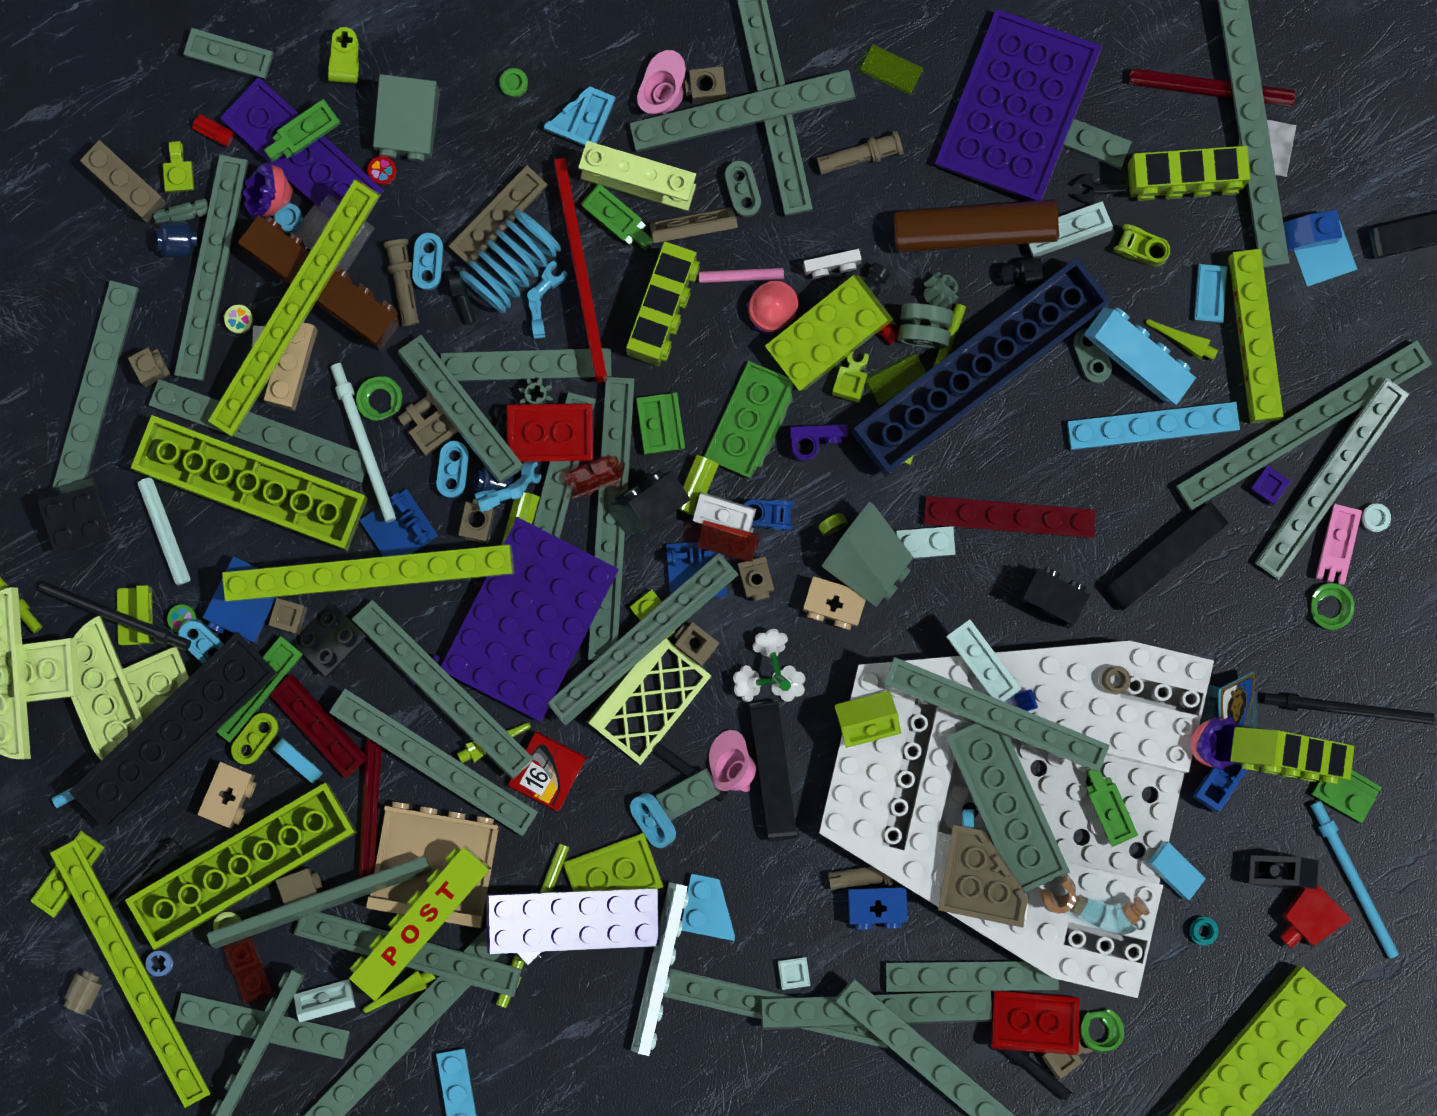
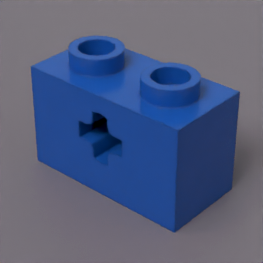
M1241 763L1225 766L1223 770L1211 767L1192 797L1213 812H1220L1247 770L1241 769Z
M906 887L848 890L849 924H855L856 930L873 929V923H884V929L901 928V922H908ZM876 900H879L880 905L886 908V911L880 913V917H876L875 912H870V906H874Z

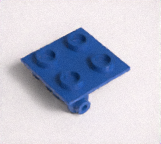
M407 489L389 498L396 520L386 523L380 507L360 520L384 557L412 554L438 537Z
M723 540L666 544L670 595L718 553L724 557ZM727 585L714 597H727Z

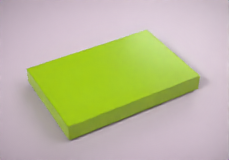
M644 833L563 863L573 891L633 888L659 889L663 887Z

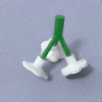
M770 629L766 633L757 634L755 636L756 642L753 643V650L771 658L775 673L770 679H760L757 671H752L750 666H742L740 671L735 672L733 676L735 694L739 697L742 696L745 702H750L754 696L759 694L761 685L773 684L772 692L777 696H781L782 700L786 702L792 701L794 697L802 696L805 692L803 686L806 680L805 675L802 672H797L790 665L780 671L777 659L779 652L785 649V643L788 641L787 635L779 633L777 629Z

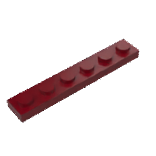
M926 496L924 525L1093 539L1096 510Z

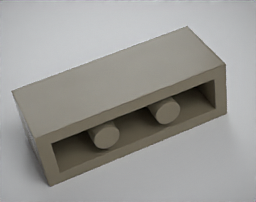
M100 140L80 160L92 174L146 223L154 216V212L160 210L166 203L154 189Z

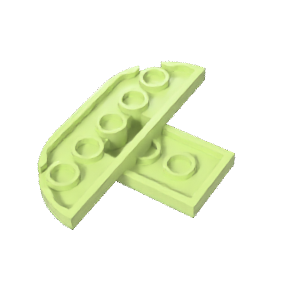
M10 587L0 590V754L12 759H31L27 702L81 696L76 639L69 638L22 645L18 588Z
M98 616L86 623L73 637L77 641L81 696L71 697L89 742L96 755L102 761L190 676L176 646L123 669L102 617Z

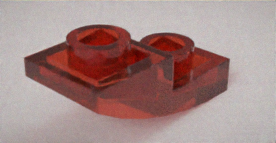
M251 937L224 947L231 970L237 979L246 1004L274 994Z

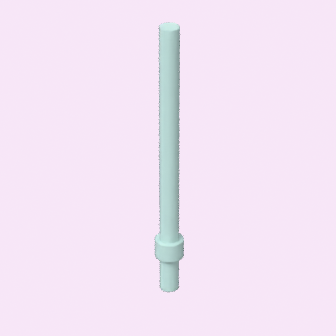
M341 363L334 364L330 368L337 384L335 390L338 399L343 401L385 522H392L396 520V516L353 398L355 393L352 384L347 382Z

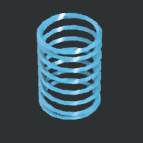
M514 209L518 220L539 240L546 244L550 250L526 235L509 219L505 220V224L527 243L540 260L518 246L501 230H496V234L524 260L531 270L509 256L492 240H487V244L510 265L522 280L509 273L482 250H478V255L507 282L512 290L493 278L473 260L469 261V265L493 287L503 300L492 294L466 271H460L461 278L477 294L501 313H506V308H511V301L506 294L515 298L520 297V291L515 283L521 287H529V280L525 274L531 277H538V270L534 264L540 267H547V259L544 254L556 257V252L561 251L559 243L534 219L519 209Z

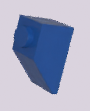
M1337 210L1310 214L1283 222L1288 252L1337 243L1342 238Z

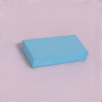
M1198 265L1194 321L1223 323L1227 266Z
M1163 841L1147 862L1184 900L1190 901L1206 879L1169 842Z

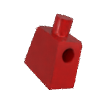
M1317 884V889H1300L1287 907L1282 918L1290 927L1279 938L1290 949L1301 939L1308 945L1314 946L1348 923L1351 918Z

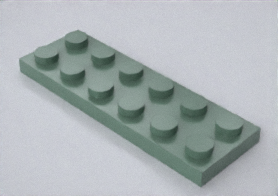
M978 723L946 736L945 739L992 843L1025 892L1070 873L1009 736Z

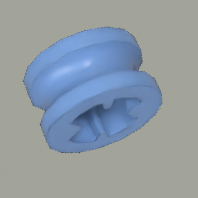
M154 951L146 959V969L153 976H164L173 967L172 957L166 951ZM155 956L157 958L163 956L166 959L163 963L166 966L165 970L162 971L161 968L158 971L154 970L155 962L153 958Z

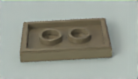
M731 207L650 222L649 224L654 243L738 228L737 219Z

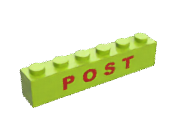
M1261 249L1233 252L1228 257L1250 424L1279 421L1283 417L1262 252Z
M466 845L461 850L457 847L454 848L445 859L449 863L442 872L438 869L434 871L426 881L430 886L422 894L420 891H417L407 902L411 908L403 916L399 912L388 924L392 930L385 938L380 934L369 946L373 950L366 959L361 956L350 968L354 973L349 979L374 1001L380 997L491 869L488 864Z

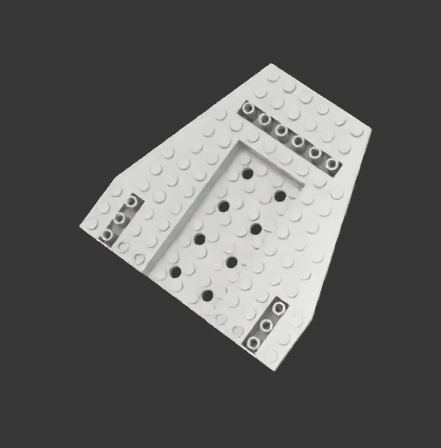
M1133 641L997 652L995 654L1021 688L1020 691L1007 699L1006 703L1110 745L1100 771L1104 779L1110 777L1112 782L1116 784L1138 836L1111 847L1088 796L1089 793L1086 788L1088 787L1086 784L1088 775L1086 771L1089 768L1009 736L1069 868L1070 873L1068 875L1076 886V895L1085 900L1087 904L1080 914L1072 909L1066 913L1058 914L1047 908L1041 897V889L1051 890L1057 896H1063L1068 893L1062 885L1063 876L1026 892L1030 899L1025 927L1023 928L947 913L1052 978L1138 998L1163 885L1159 884L1161 877L1147 862L1162 842H1169L1184 773H1189L1193 756L1191 740L1193 733L1200 725L1214 660ZM960 656L905 661L988 695ZM892 662L858 665L850 701L890 691L898 713L902 734L848 748L845 747L843 736L841 737L819 834L939 907L953 825H962L963 806L969 802L974 803L945 737L976 722L883 685ZM1121 666L1129 672L1131 683L1124 693L1114 695L1103 688L1101 679L1107 668ZM1113 675L1111 683L1118 686L1121 683V678L1118 675ZM1030 696L1029 698L1019 701V699ZM1033 703V704L1028 705V706H1025V707H1023V708L1021 707V706H1024V705H1026V704ZM1036 760H1040L1046 765V772L1041 777L1034 776L1030 770L1031 764ZM1150 786L1156 790L1157 799L1153 803H1147L1143 800L1142 791L1145 787ZM978 812L975 817V828L983 829L990 838ZM1078 829H1084L1089 834V841L1083 846L1077 845L1073 839V835ZM1135 842L1141 843L1145 849L1144 855L1139 859L1133 858L1129 853L1130 845ZM1138 896L1146 904L1150 913L1146 916L1142 914V919L1133 924L1123 913L1122 907L1128 902L1134 903L1133 898Z

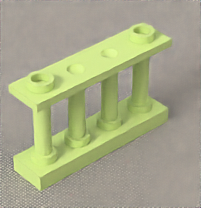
M590 141L586 142L578 167L582 170L581 181L594 185L601 184L604 188L687 213L696 188V184H694L696 173Z

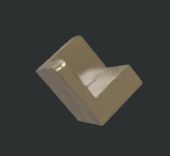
M276 598L269 626L300 635L307 607Z

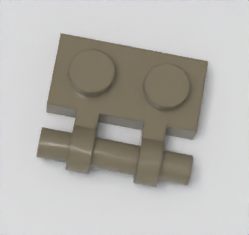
M428 392L425 398L415 405L411 403L405 408L407 411L398 416V419L404 426L412 420L415 421L417 426L410 430L409 434L425 456L459 433ZM434 405L438 411L424 420L420 414Z

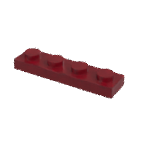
M293 674L287 676L271 692L270 696L345 779L350 777L368 759L363 751Z

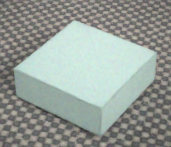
M806 957L778 961L782 990L810 986Z

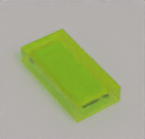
M872 44L860 72L911 95L923 68Z
M917 354L869 378L866 380V383L878 405L881 406L923 376L926 371Z

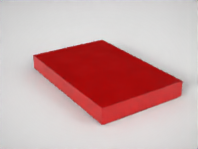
M593 404L507 405V445L520 462L593 461Z
M994 991L991 1049L1078 1055L1080 998Z

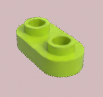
M259 713L250 720L231 747L232 756L238 763L249 765L259 759L278 733L279 725L275 717L267 713ZM263 722H267L270 727L266 733H262L259 729ZM245 745H250L252 748V752L248 756L242 753V748Z

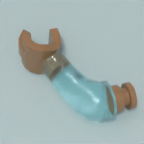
M1068 874L1062 877V885L1068 891L1067 894L1057 896L1051 890L1041 889L1042 900L1050 911L1058 914L1070 911L1083 920L1112 934L1125 935L1138 929L1137 922L1142 919L1141 915L1144 914L1146 916L1150 913L1146 904L1138 896L1133 898L1134 903L1128 902L1125 905L1121 903L1109 905L1082 894L1077 896L1076 886Z

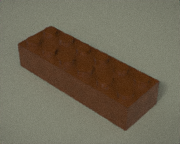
M258 215L238 243L244 252L291 285L310 252L306 250L307 247L304 245V242L293 233H290L289 236L285 235V231L281 228L282 226L269 216L263 219ZM337 266L315 304L381 351L400 325L396 309L383 299L378 303L374 300L376 297L371 290L361 283L357 286L352 284L353 280L350 278V275Z

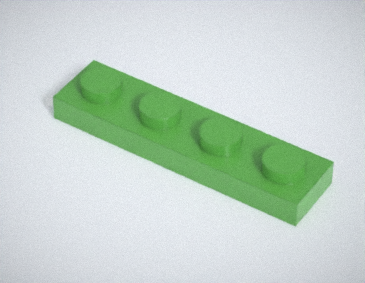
M280 636L263 656L278 674L221 727L217 733L231 743L304 654Z

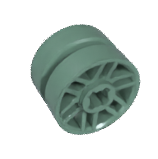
M903 304L900 320L908 324L899 326L897 341L917 347L948 348L950 332L942 328L952 326L953 311L927 304Z

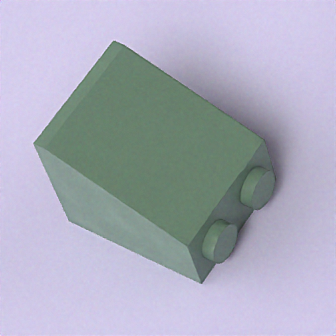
M380 74L373 144L375 152L380 153L379 156L395 159L396 155L408 156L407 159L414 162H424L425 158H432L440 91L436 81Z
M869 501L839 540L822 567L877 607L883 598L889 601L898 589L894 583L898 581L901 584L911 570L907 566L913 559V556L875 505Z

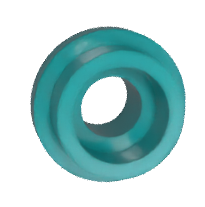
M1209 917L1195 919L1189 929L1190 937L1199 945L1212 944L1217 939L1219 932L1216 922ZM1203 925L1209 930L1205 937L1199 934V928Z

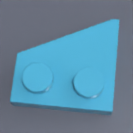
M589 86L553 120L548 121L544 126V130L582 146H585L587 141L597 144L616 97Z
M691 874L688 888L689 900L683 913L682 931L734 941L735 934L720 880Z

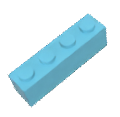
M1117 307L1115 309L1103 308L1084 336L1165 403L1177 405L1196 379L1189 372L1190 366L1180 359H1173L1169 355L1170 350L1160 342L1154 343L1149 339L1150 333L1139 325L1134 326L1128 321L1130 317L1124 311Z

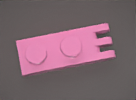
M1337 504L1332 505L1316 579L1322 580L1324 571L1327 569L1329 570L1328 582L1333 583L1336 572H1339L1338 584H1345L1362 510Z

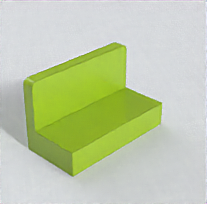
M146 585L136 586V588H119L117 590V611L153 625L152 587ZM118 623L119 645L153 644V637Z
M890 691L835 705L846 748L902 734L898 713Z

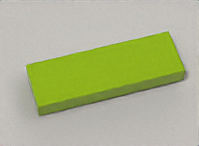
M80 831L75 839L78 840L92 867L105 847L85 832ZM57 865L31 899L33 904L53 918L57 916L72 895Z

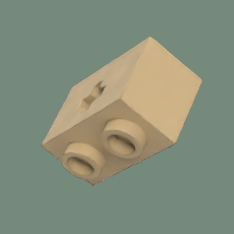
M813 576L803 611L808 612L807 618L823 622L824 618L835 621L834 626L850 631L851 626L857 628L866 599L850 587ZM838 598V604L842 605V609L837 608L835 612H831L830 606L826 604V601Z
M220 762L198 815L228 828H233L234 824L239 825L245 813V809L242 808L245 798H251L257 784L253 782L255 775ZM232 788V794L236 798L234 801H228L225 804L226 798L222 796L223 792H229Z

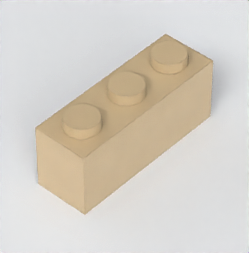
M303 322L272 373L264 397V401L267 404L295 411L318 331L314 325Z

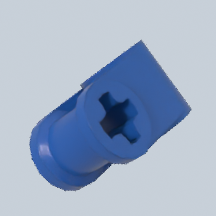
M749 500L744 504L748 507H757L761 514L760 519L753 521L751 527L775 531H793L791 512L792 508L795 507V502L785 500ZM781 510H782V522L780 521Z

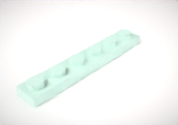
M670 882L668 884L658 928V946H654L631 1046V1051L649 1056L650 1050H653L656 1045L657 1034L654 1032L656 1023L661 1020L663 1014L661 1001L663 993L665 994L669 988L670 979L667 975L669 966L673 965L676 957L674 944L676 937H679L682 931V921L680 918L682 909H685L688 904L689 893L686 892L688 886Z

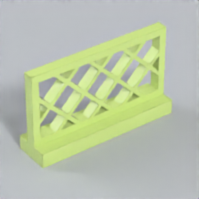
M664 639L616 682L586 722L641 765L711 675L669 642L668 639ZM668 649L677 655V668L662 669L661 657ZM681 659L684 662H686L689 666L682 667ZM656 663H658V670H652ZM694 669L702 675L695 686L684 687L683 670ZM678 671L680 687L664 689L663 673ZM659 673L660 690L644 691V678L648 674ZM640 685V692L633 693ZM685 690H691L685 698ZM681 691L682 703L678 708L666 709L665 693ZM661 693L662 710L646 711L645 695ZM641 696L642 712L626 714L625 702L628 698ZM622 707V714L616 715ZM674 712L667 720V713ZM663 713L664 725L662 728L656 731H648L647 715ZM643 716L645 732L629 734L627 717ZM623 718L625 734L612 735L604 728L612 719ZM656 734L651 741H649V735ZM645 736L646 748L639 756L630 750L629 737ZM625 738L626 746L618 739Z

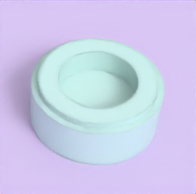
M1382 504L1369 505L1363 510L1361 515L1362 525L1366 530L1373 533L1385 530L1391 521L1390 511Z

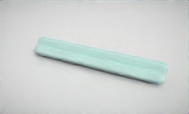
M151 477L142 479L138 482V486L176 585H183L190 581V576L155 483Z

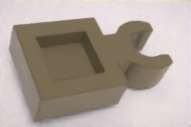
M1079 1033L1078 1055L1092 1052L1093 1049H1090L1088 1046L1087 1048L1081 1046L1082 1036ZM1045 1053L1041 1056L1057 1080L1063 1078L1083 1063L1078 1055Z

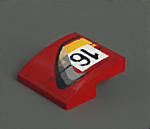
M536 731L526 749L534 758L533 761L514 780L511 779L508 786L559 812L587 757Z

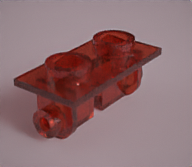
M607 455L591 462L590 466L593 472L589 470L587 465L568 471V475H565V482L568 486L573 485L574 487L571 498L589 496L595 490L605 486L616 485L622 480L625 462L619 463L616 456Z
M703 520L697 548L752 562L754 553L759 546V534Z

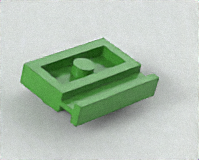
M677 392L636 398L644 455L685 450Z
M1352 770L1351 779H1338V784L1321 782L1320 777L1311 795L1358 823H1363L1382 787Z

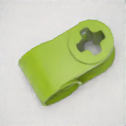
M341 27L332 35L328 73L329 82L358 83L359 44L355 32L350 28ZM344 36H348L352 42L347 44V48H342L341 43L338 42L343 41Z
M1123 225L1122 229L1124 232L1119 245L1113 249L1116 254L1151 267H1160L1165 264L1170 255V245L1165 239L1147 233L1136 226ZM1132 237L1133 240L1131 242L1130 247H1128L1127 245L1129 243L1130 238ZM1158 246L1164 251V256L1158 259L1153 258L1149 253V249Z

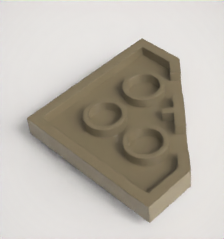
M954 824L938 910L1022 928L1025 927L1030 898L983 829Z

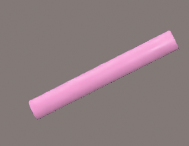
M783 268L699 272V283L784 279Z

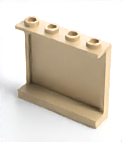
M392 802V807L385 806V816L374 874L422 856L426 857L429 861L432 872L371 893L370 897H368L366 908L397 914L400 912L402 915H405L411 908L407 902L417 891H420L422 894L430 886L426 881L436 869L442 872L449 864L445 860L455 847L461 850L466 845L488 864L491 869L445 922L481 928L499 826L493 825L494 819L477 816L476 822L465 820L466 814L449 811L448 817L437 815L438 809L422 806L420 812L409 810V804Z

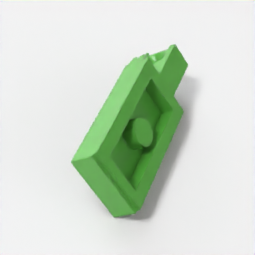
M323 99L277 130L278 133L273 136L275 143L264 151L271 162H274L284 154L288 159L340 125V121Z
M598 184L581 203L582 208L623 242L631 245L635 241L644 250L652 244L653 239L643 231L647 226L642 222V219L601 184Z
M1087 770V775L1092 784L1086 787L1089 793L1088 796L1110 846L1114 847L1138 836L1116 784L1112 782L1110 777L1104 779L1101 771Z

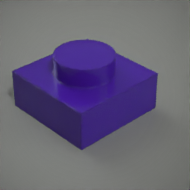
M1267 465L1250 490L1271 505H1275L1291 481Z

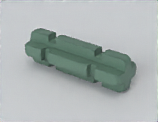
M206 199L195 201L194 204L189 202L168 207L169 210H156L154 212L155 223L157 226H160L164 221H184L195 218V215H199V217L207 215L209 209Z

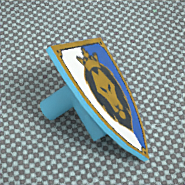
M1251 672L1222 688L1213 685L1208 686L1206 695L1218 699L1219 718L1226 719L1231 717L1238 726L1244 727L1253 700L1255 672Z

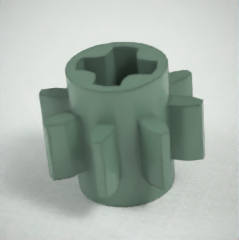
M937 272L924 282V285L927 287L924 290V297L930 305H940L946 308L958 299V296L955 294L958 291V284L952 276L947 274L942 276L940 272Z
M541 377L537 383H532L528 378L527 388H519V392L525 394V398L520 400V404L528 403L531 405L545 404L546 401L553 402V398L547 396V392L552 390V386L548 385L544 388ZM536 389H540L543 398H537L536 402L532 401L529 393H534Z

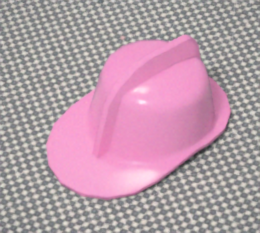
M665 50L658 53L649 63L637 95L638 105L644 112L665 115L677 108L682 102V83L686 67L685 61L679 53L673 50Z
M736 730L722 732L714 740L709 752V763L714 786L720 791L741 790L748 792L750 791V783L756 774V766L748 754L745 739Z

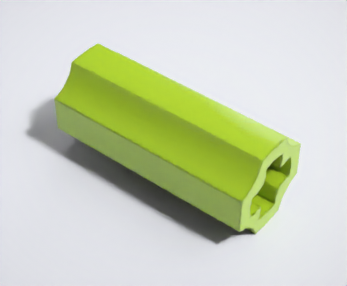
M696 455L683 486L691 500L678 510L694 516L700 493L707 494L719 466L718 463Z
M523 492L522 497L514 499L501 545L504 544L517 517L533 525L540 501L539 496Z

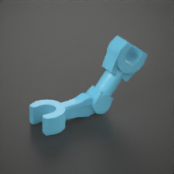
M555 261L547 265L541 276V282L527 294L529 308L532 313L534 339L545 338L544 324L541 317V298L550 287L553 289L562 284L568 276L565 270L557 277L551 274L557 267Z
M525 462L523 469H521L522 476L507 486V488L498 491L494 489L476 493L475 497L480 511H488L499 505L501 501L510 498H520L523 496V492L529 483H539L542 478L541 474H534V469L538 463Z

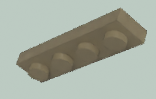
M526 165L449 245V248L470 267L469 261L473 260L475 262L480 257L478 250L485 252L490 247L487 244V240L494 242L499 237L496 234V230L504 232L508 228L505 220L509 219L514 222L517 219L514 209L524 211L548 187L547 183Z

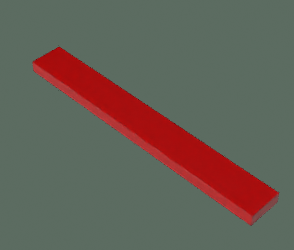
M565 158L556 159L554 162L595 380L597 383L607 382V373Z

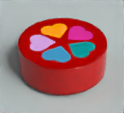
M378 156L371 160L368 165L369 177L380 186L390 184L396 177V166L388 157Z

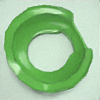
M388 377L368 379L360 386L356 396V404L360 413L373 421L382 420L398 412L402 402L401 388ZM378 389L387 391L391 396V409L382 414L374 410L369 403L371 393Z
M1327 583L1321 585L1312 595L1311 609L1313 619L1317 624L1326 629L1336 630L1344 627L1351 621L1354 614L1355 604L1353 596L1347 588L1340 584ZM1334 596L1340 601L1341 611L1338 616L1327 618L1318 614L1317 602L1324 597Z
M1110 1009L1088 1012L1081 1024V1036L1084 1043L1090 1049L1106 1053L1116 1049L1122 1043L1124 1025L1120 1017ZM1093 1018L1101 1019L1108 1030L1107 1039L1102 1043L1094 1041L1089 1035L1090 1020Z

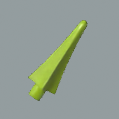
M1151 319L1146 320L1148 326L1172 339L1199 360H1202L1203 356L1214 360L1219 351L1209 346L1210 339L1170 328Z
M525 723L507 732L514 737L528 730L531 725ZM475 742L467 743L465 745L466 749L457 753L461 763L470 759L475 763L486 755Z
M417 970L391 991L365 1006L363 1011L368 1013L391 1001L427 989L429 987L427 983L436 979V976L427 972L421 973L420 970Z

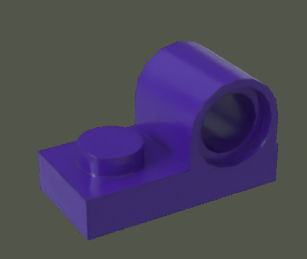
M847 425L790 427L792 455L796 460L804 463L811 462L817 456L819 440H825L826 445L842 444V439H847L848 437ZM801 441H808L813 445V451L808 455H803L798 451L797 445Z

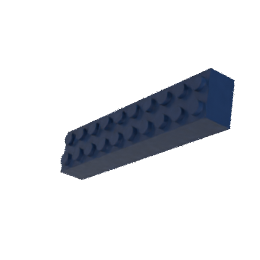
M1077 257L857 425L851 431V434L884 477H886L1093 318L1103 308H1106L1112 301Z

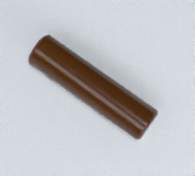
M1054 199L902 210L894 213L896 250L899 253L1057 242L1060 239L1057 201Z

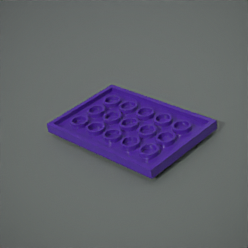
M996 9L936 159L935 166L1031 201L1043 200L1101 53L1102 46Z
M517 517L503 544L512 546L514 574L486 577L441 668L450 676L542 722L549 708L547 703L556 695L619 569Z

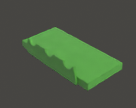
M748 361L704 457L718 463L721 467L751 479L756 467L763 466V461L775 440L776 432L781 427L788 406L793 401L791 390L794 383L791 379Z

